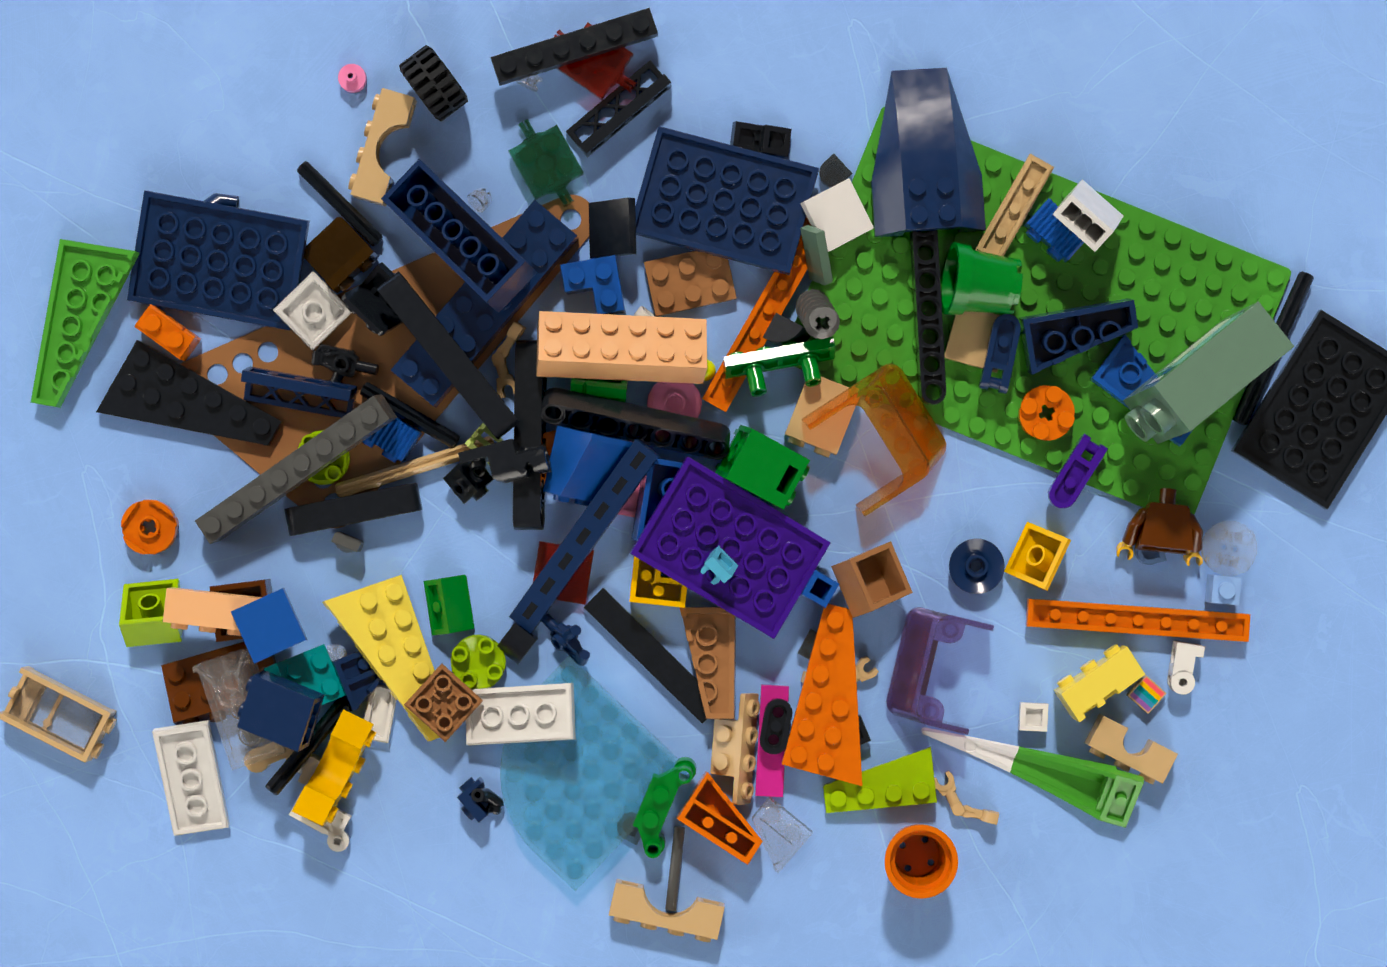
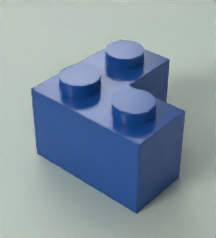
M615 255L560 265L564 289L567 295L593 290L597 314L626 313Z

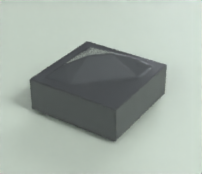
M336 532L331 541L335 543L337 548L346 553L361 552L364 545L362 540L343 532Z

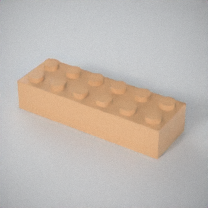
M539 311L537 325V377L704 383L707 371L706 319Z

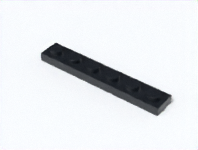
M646 8L492 56L491 62L499 86L658 37V31L650 8Z

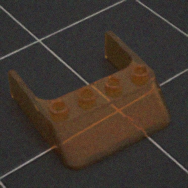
M886 364L802 418L803 423L811 430L849 405L860 406L865 411L901 469L902 475L856 504V507L864 516H867L925 478L946 451V441L903 370L894 364Z

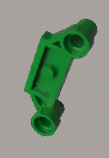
M689 757L679 758L675 762L674 768L660 775L653 774L634 819L633 826L638 828L645 854L650 858L658 857L665 848V837L660 831L678 788L683 784L689 783L696 774V763ZM681 771H687L689 774L684 775ZM650 845H655L657 848H652Z

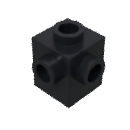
M460 463L443 478L463 504L472 498L477 501L489 491L486 486L494 480L485 467L470 470V467H465Z

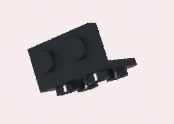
M383 262L374 268L362 284L346 292L341 298L346 304L347 309L353 314H357L366 323L367 328L379 336H383L403 323L377 290L380 285L394 275Z

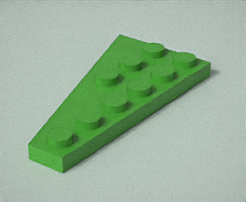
M59 240L30 403L61 408L140 252L70 240Z

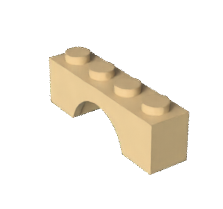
M385 88L381 89L380 94L375 95L372 104V110H375L373 120H368L364 131V136L367 137L365 147H360L356 158V163H359L357 174L353 173L351 175L348 189L351 190V195L354 198L386 207L387 204L381 198L392 188L393 179L381 167L379 160L380 148L389 134L396 130L410 127L417 104L414 97Z
M617 879L609 916H614L613 920L619 923L629 924L630 920L640 922V926L646 929L657 930L658 926L667 928V932L672 935L684 936V933L695 935L696 940L711 942V939L718 940L725 903L697 897L687 909L677 913H667L658 910L649 902L643 884Z

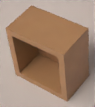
M891 541L831 566L853 618L874 611L913 593Z

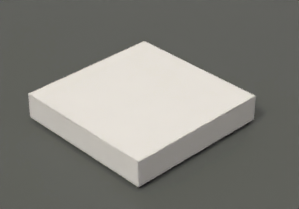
M850 178L800 203L811 226L824 230L828 252L874 228Z
M315 272L310 273L273 309L311 350H314L352 313L347 309L345 303Z

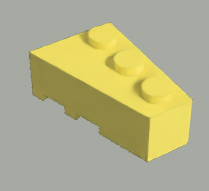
M1118 644L1111 646L1103 652L1105 657L1097 662L1094 659L1088 661L1080 667L1082 672L1074 677L1071 674L1067 675L1057 682L1059 687L1054 689V692L1071 718L1081 722L1086 718L1085 713L1096 706L1097 708L1102 707L1106 704L1105 700L1116 693H1121L1145 675L1127 646L1122 645L1119 647Z

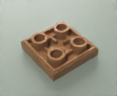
M441 663L404 705L446 742L483 700Z

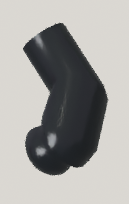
M476 788L471 793L473 801L488 803L486 807L488 813L496 815L501 813V807L504 806L503 799L488 788Z

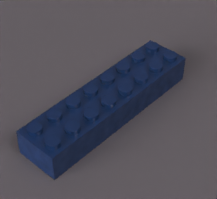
M536 200L530 204L502 238L538 273L499 313L464 282L436 316L473 364L579 239L573 231ZM417 339L391 369L394 374L434 407H437L454 387Z

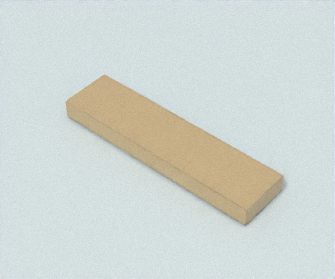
M1032 154L1028 155L975 250L1004 256L1054 169L1053 166Z

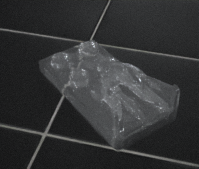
M247 647L197 663L193 666V673L197 672L202 682L231 770L286 752L284 746L237 727L240 719L237 716L241 704L245 702L248 693L246 691L247 682L251 676L259 673L257 663L254 664Z

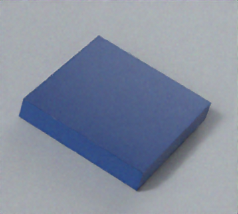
M284 588L231 611L254 664L308 640Z

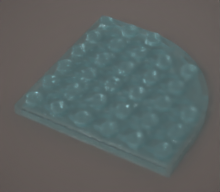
M569 655L541 685L574 684L576 740L504 744L501 756L500 780L504 803L518 834L543 862L576 891L636 828L633 826V822L653 774L660 775L674 768L675 762L679 758ZM681 771L684 775L688 773L687 771Z

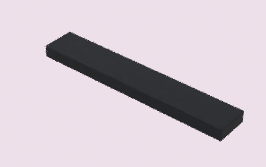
M602 588L584 608L703 724L707 719L698 680L606 589Z

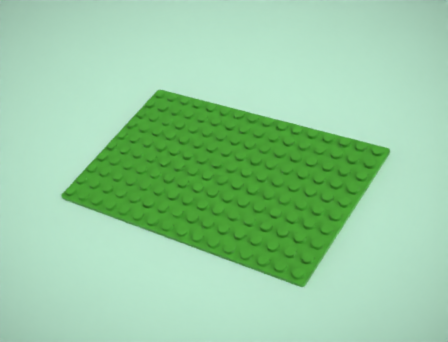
M885 107L879 113L852 180V184L873 227L871 180ZM971 141L982 174L985 224L987 229L1022 168L1024 161ZM1053 173L1048 177L1004 254V257L1017 258L1022 262V266H1017V273L1023 274L1021 295L1018 305H1012L1011 309L1015 310L1011 315L1015 316L1018 320L1019 317L1129 298L1134 300L1138 328L1123 335L1129 338L1132 346L1138 353L1142 354L1155 374L1222 319L1258 301L1273 319L1291 276L1290 269L1098 191L1096 192L1123 215L1122 220L1115 231L1096 251H1093L1086 243H1083L1067 262H1064L1062 259L1057 262L1046 252L1048 247L1043 242L1036 243L1027 236L1025 232L1028 229L1024 226L1048 198L1059 206L1078 184ZM873 228L828 252L833 282L822 285L811 281L808 289L820 290L825 293L840 319L838 330L831 336L834 338L836 346L835 359L817 362L821 377L860 391L865 396L1056 473L1060 472L1078 440L1085 433L1091 437L1090 441L1098 446L1102 444L1108 448L1086 485L1142 508H1145L1149 502L1159 503L1161 488L1176 489V504L1189 506L1190 513L1195 514L1246 386L1196 426L1181 446H1177L1170 439L1159 444L1153 438L1145 442L1134 434L1125 420V415L1131 410L1090 380L1123 335L1096 345L1085 352L1078 353L1031 375L1027 372L1020 331L1007 394L999 393L998 389L988 387V390L979 388L983 369L945 359L946 396L942 402L936 405H927L921 401L918 389L910 232H904L903 236L875 237ZM957 229L938 230L940 284L946 255L953 242L966 244L975 250L985 231L958 233ZM923 246L918 249V256L920 259L927 261L932 258V252L928 247ZM928 274L920 276V285L923 288H932L933 278ZM923 302L921 312L925 316H933L935 307L930 302ZM942 312L945 352L955 315H945ZM797 316L795 323L803 326L801 320ZM927 329L922 334L925 343L934 344L937 337L934 331ZM810 336L806 342L811 341L814 337ZM927 357L924 361V367L929 372H935L938 368V362L933 357ZM799 365V366H794V367L799 368V369L802 370L801 365ZM998 370L997 373L992 372L991 377L1001 378L1002 370ZM928 385L925 391L926 396L930 400L938 399L940 394L938 387L935 385ZM1042 385L1061 388L1070 396L1075 408V420L1068 432L1062 437L1051 441L1039 440L1028 435L1021 427L1018 419L1020 403L1025 394L1033 388ZM1043 405L1039 416L1050 421L1052 419L1051 414L1054 411L1052 408H1047L1046 405ZM1084 450L1081 457L1089 461L1092 454Z

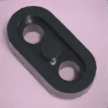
M781 698L770 700L764 710L760 745L769 754L781 753L786 748L788 742L792 708L786 700ZM781 707L784 711L783 715L775 717L773 715L774 708ZM770 735H777L779 741L776 744H770L768 742Z

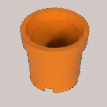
M923 824L906 826L892 837L885 853L887 876L898 891L909 897L919 899L934 897L946 890L956 876L958 869L956 848L951 839L935 827ZM924 836L928 837V841L925 843L922 842V837ZM902 842L905 843L904 848L899 847ZM929 859L934 861L933 865L927 864ZM906 865L911 866V869L909 871H906L904 869Z

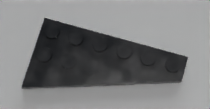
M136 340L96 411L98 413L270 446L283 423L281 420L139 340Z

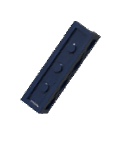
M251 366L242 370L241 382H246L244 400L339 418L354 410L357 386ZM253 384L267 386L270 391L264 396L252 394ZM276 390L294 391L297 396L291 401H286L281 398ZM273 394L275 398H270L268 396ZM303 395L321 396L323 402L317 406L310 405ZM334 398L348 401L347 411L337 410L330 400ZM299 399L302 403H297L295 401ZM326 404L329 408H324L321 406Z

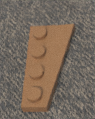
M680 607L706 719H735L736 616L720 607Z

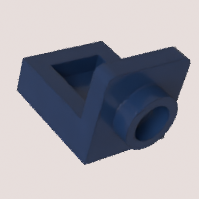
M471 777L459 787L462 792L457 798L464 805L461 808L464 814L470 820L475 818L479 823L489 813L481 802L473 801L471 793L484 780L479 777L475 781Z

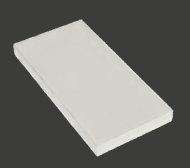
M573 683L471 689L483 702L466 719V745L576 740Z
M209 720L153 729L152 733L174 836L229 828L230 822Z

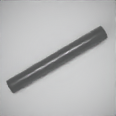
M674 826L665 906V909L670 911H676L685 835V827Z

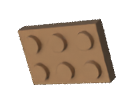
M692 251L644 262L656 317L737 299L728 259L699 251Z

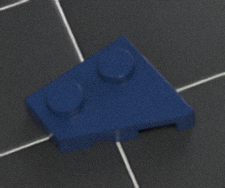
M359 651L332 661L350 712L357 710L363 700L373 692L381 681Z

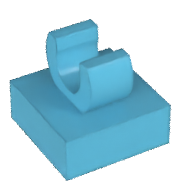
M718 546L708 556L701 569V573L704 574L707 570H711L715 574L711 581L713 585L717 584L720 580L725 583L733 576L738 565Z

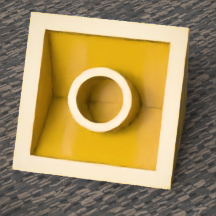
M1027 522L1004 572L1048 591L1071 540Z

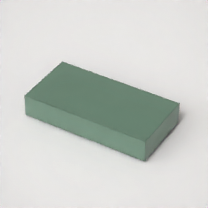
M810 225L801 227L809 279L822 285L832 283L833 278L824 230Z

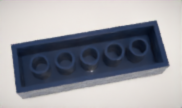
M420 159L381 198L498 313L538 273Z

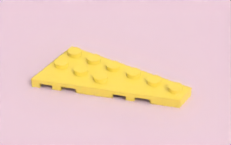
M402 575L323 601L324 606L337 619V623L346 631L355 643V647L377 676L384 681L393 697L400 702L427 741L440 738L404 705L435 670Z

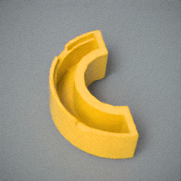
M343 709L330 735L325 752L312 777L304 786L292 812L321 826H324L326 822H333L339 810L336 806L341 797L345 799L348 797L353 787V784L350 783L353 773L359 774L366 760L362 757L366 746H371L377 732L373 731V723Z

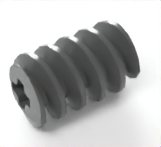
M811 289L799 296L796 301V313L808 334L818 339H825L834 335L839 328L840 319L825 293L820 290Z

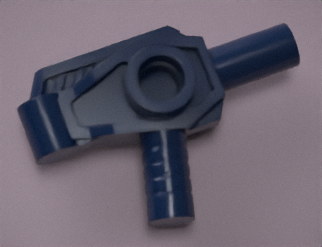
M547 612L541 622L551 631L550 636L553 646L559 651L563 650L579 665H586L590 653L581 647L577 639L581 633V628L578 625L566 626L562 622L558 623Z

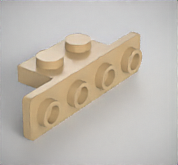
M741 693L738 720L714 719L710 774L734 777L733 805L750 804L754 793L752 779L753 770L756 765L754 752L755 743L758 738V731L756 729L757 715L760 711L758 693Z

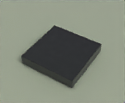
M628 197L589 203L590 258L636 254L635 198Z

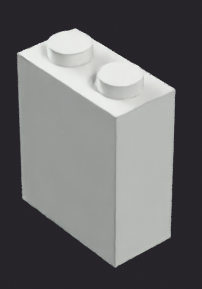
M1083 179L1064 198L1053 213L1057 219L1093 251H1096L1107 240L1123 218V215Z

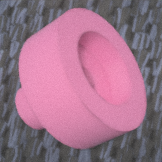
M347 64L339 71L338 81L345 91L357 93L366 86L367 75L359 65Z

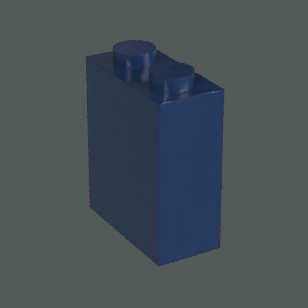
M265 670L251 676L246 685V691L248 692L246 700L238 710L237 716L240 719L237 727L296 752L308 747L325 694Z

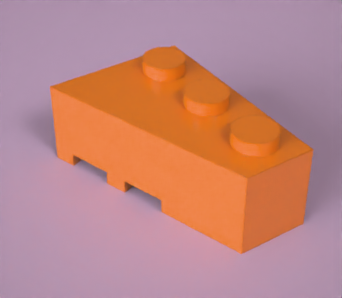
M705 771L676 816V819L748 865L763 841L711 775Z

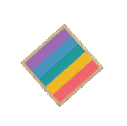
M1144 675L1126 695L1149 714L1167 693L1147 675Z

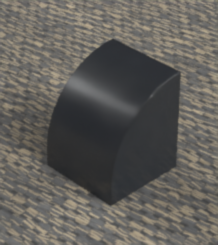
M775 313L763 338L780 347L789 342H806L811 335L808 334L803 326Z
M515 622L497 646L507 657L519 664L538 638Z

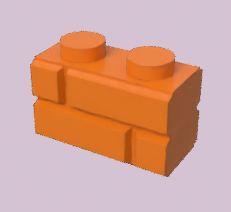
M152 304L148 306L134 326L183 361L188 359L201 340L196 334Z

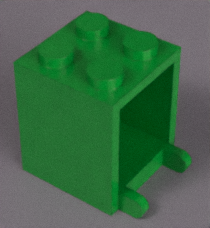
M740 425L733 433L735 436L730 443L729 454L721 460L720 464L717 463L715 473L784 510L786 505L789 506L796 496L795 488L799 480L803 481L810 469L807 465L810 460L760 432Z

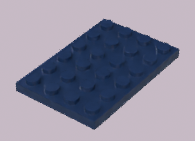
M658 126L635 206L636 235L790 276L801 237L800 228L804 226L806 214L800 203L812 197L819 168Z
M144 190L135 251L140 252L131 270L127 300L292 330L273 309L300 284L310 221Z

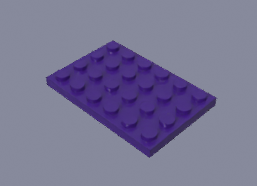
M686 457L630 554L772 639H775L831 542L690 457ZM720 546L738 567L733 576L725 583L720 580L717 584L713 585L711 581L715 574L711 570H707L702 574L701 569L710 553Z

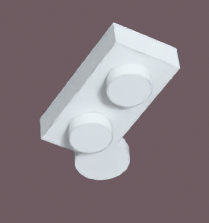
M294 806L289 813L291 817L322 834L328 835L327 844L332 851L341 852L348 847L350 839L344 830L352 817L350 814L339 809L332 823L326 822L324 826H321L292 812Z

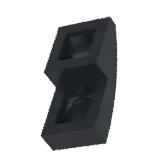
M735 121L732 124L730 145L767 155L788 157L792 129Z

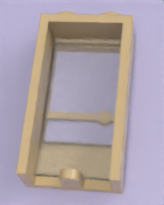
M30 666L21 667L19 673L23 675L18 685L10 690L8 697L11 699L6 709L0 712V720L85 763L93 758L97 759L104 747L101 741L105 733L110 734L116 724L117 719L114 716L117 711L34 670Z

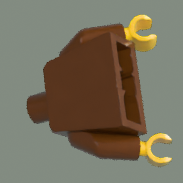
M1161 488L1159 503L1149 502L1145 508L1139 509L1128 523L1122 542L1116 547L1117 557H1119L1121 550L1127 549L1129 550L1127 559H1132V546L1135 545L1137 550L1183 554V559L1187 566L1190 565V559L1196 557V563L1200 566L1203 563V558L1199 554L1202 548L1203 530L1195 515L1190 513L1189 506L1176 504L1177 490Z

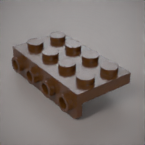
M240 642L161 665L173 723L181 725L207 720L219 722L227 718L226 715L236 712L238 714L241 704L245 702L247 697L246 685L249 678L263 671L264 668L275 664V656L272 655L254 664L245 642Z

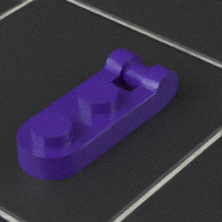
M1085 433L1078 440L1075 448L1048 490V499L1054 507L1068 508L1076 501L1108 449L1102 444L1098 446L1090 441L1091 437ZM1084 450L1092 454L1089 461L1081 457Z

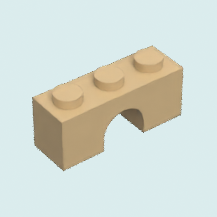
M1099 713L1084 742L1091 746L1089 752L1102 759L1106 755L1116 759L1114 765L1129 772L1130 768L1139 771V776L1144 777V781L1152 785L1155 780L1163 784L1178 754L1148 739L1140 752L1128 753L1123 745V739L1128 728Z

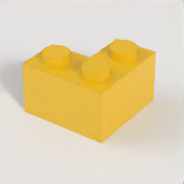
M634 556L629 602L685 608L687 587L670 577L661 576L660 571Z

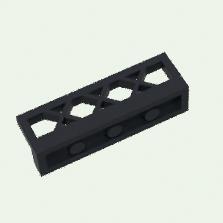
M649 61L566 130V133L588 158L672 87L671 81L665 74L662 75L656 66ZM650 69L657 77V80L648 88L640 87L641 76ZM637 80V87L630 86ZM624 90L636 91V98L629 104L619 105V96ZM616 98V104H615V105H614V104H609L611 101H613V100ZM603 108L615 109V115L606 123H598L599 111ZM595 116L594 122H588L592 117ZM582 126H594L593 134L583 142L575 134Z

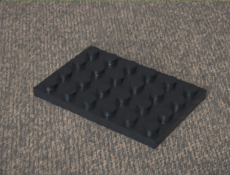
M1318 310L1231 451L1323 509H1328L1387 415V350L1323 310Z

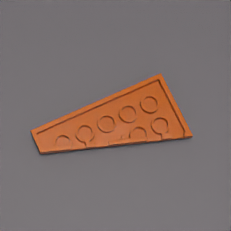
M828 603L826 608L823 607L781 764L862 786L853 617L849 609Z

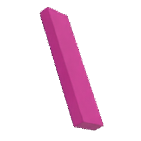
M761 684L755 796L783 797L785 765L781 763L785 749L779 754L765 752L760 745V732L766 704L775 698H781L788 702L789 686ZM776 707L773 710V715L781 717L784 711L781 707ZM775 734L770 735L768 738L770 744H776L779 741V737Z

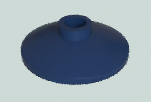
M969 539L962 542L954 549L949 560V572L953 582L961 590L971 594H982L994 589L1004 574L1005 564L1000 550L993 543L984 539ZM973 561L980 563L981 567L978 571L971 569Z

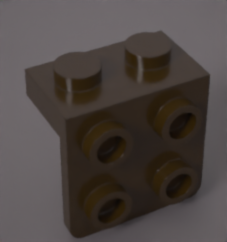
M342 217L335 218L306 246L304 258L326 280L328 286L337 293L341 290L343 292L346 291L355 282L353 278L361 271L364 273L370 269L375 263L374 259L378 256Z

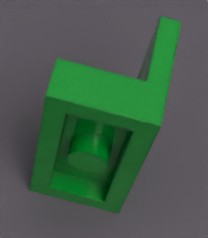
M466 575L423 581L432 636L474 629Z

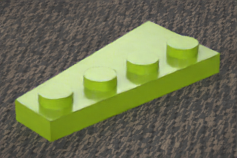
M931 746L862 771V786L841 780L824 784L826 813L937 803Z

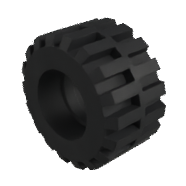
M425 45L399 65L400 72L435 119L442 122L468 102L467 95L431 47Z

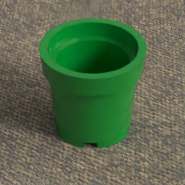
M953 242L946 255L941 279L943 314L962 315L964 312L1013 314L1015 310L1011 309L1012 305H1018L1022 290L1023 274L1017 273V266H1022L1021 260L973 250L970 245Z

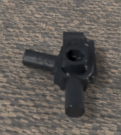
M321 344L312 353L311 364L325 366L334 371L330 379L332 382L341 383L344 376L354 377L357 372L377 375L379 370L378 364L359 361L360 357L356 355L354 350Z

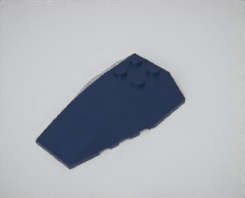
M947 68L891 71L871 180L875 237L903 236L904 232L957 229L958 233L986 231L982 174Z

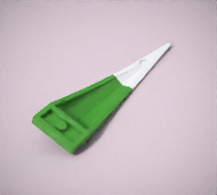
M926 727L921 729L924 735L1012 773L1100 821L1124 828L1128 824L1144 784V777L1118 770L1117 766Z

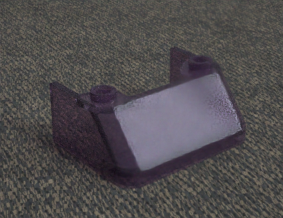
M922 607L911 609L905 617L886 696L888 710L894 715L968 735L969 729L966 726L943 721V704L934 697L926 696L938 641L945 643L957 642L963 636L965 625L993 631L994 625Z

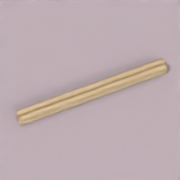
M484 437L490 444L494 443L492 437ZM478 440L474 442L477 447L484 446ZM461 444L337 483L335 485L336 493L340 498L458 462L460 461L458 453L470 450V448L466 444Z

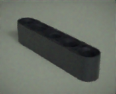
M418 483L284 509L289 536L423 510Z

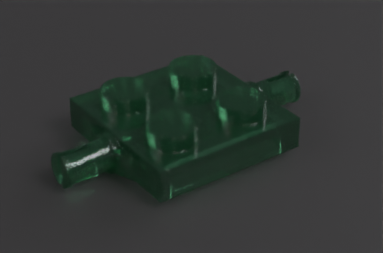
M529 119L524 120V123L523 121L519 123L518 126L521 128L526 139L518 146L508 150V153L534 200L547 194L557 193L563 207L567 206L568 203L574 202L566 187L571 181L582 176L584 172L559 127L555 125L544 132L535 133Z

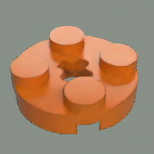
M1042 385L1033 388L1025 394L1020 403L1018 419L1021 427L1028 435L1039 440L1051 441L1062 437L1068 432L1075 420V408L1070 396L1061 388ZM1043 405H1046L1047 408H1052L1054 411L1051 414L1052 419L1050 421L1039 416Z
M143 500L132 504L125 511L121 520L125 543L133 551L140 554H158L165 551L173 544L178 533V518L167 504L158 500ZM153 520L156 531L149 532L147 535L144 532L146 528L143 523Z

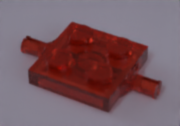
M589 22L585 25V27L592 26ZM561 30L556 32L558 36L565 34ZM625 47L556 68L600 100H603L610 88L616 84H619L629 92L637 84L624 75L625 67L634 56Z

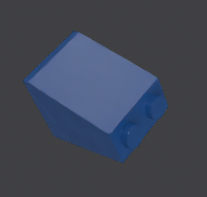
M557 426L550 456L552 471L547 472L543 492L554 494L553 500L569 503L570 498L575 499V504L588 506L633 442Z

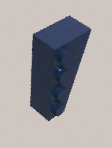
M1129 298L1019 317L1027 372L1031 375L1138 328L1135 302Z

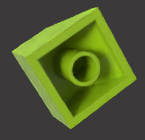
M179 579L124 584L119 627L126 647L182 642L183 629L170 628L171 623L163 622L166 588H180Z

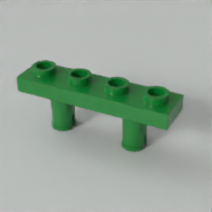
M813 338L808 342H789L775 348L761 347L753 352L731 353L729 356L724 357L725 378L746 375L751 396L758 397L767 392L763 372L801 365L806 386H817L822 382L817 362L835 359L836 346L834 338Z

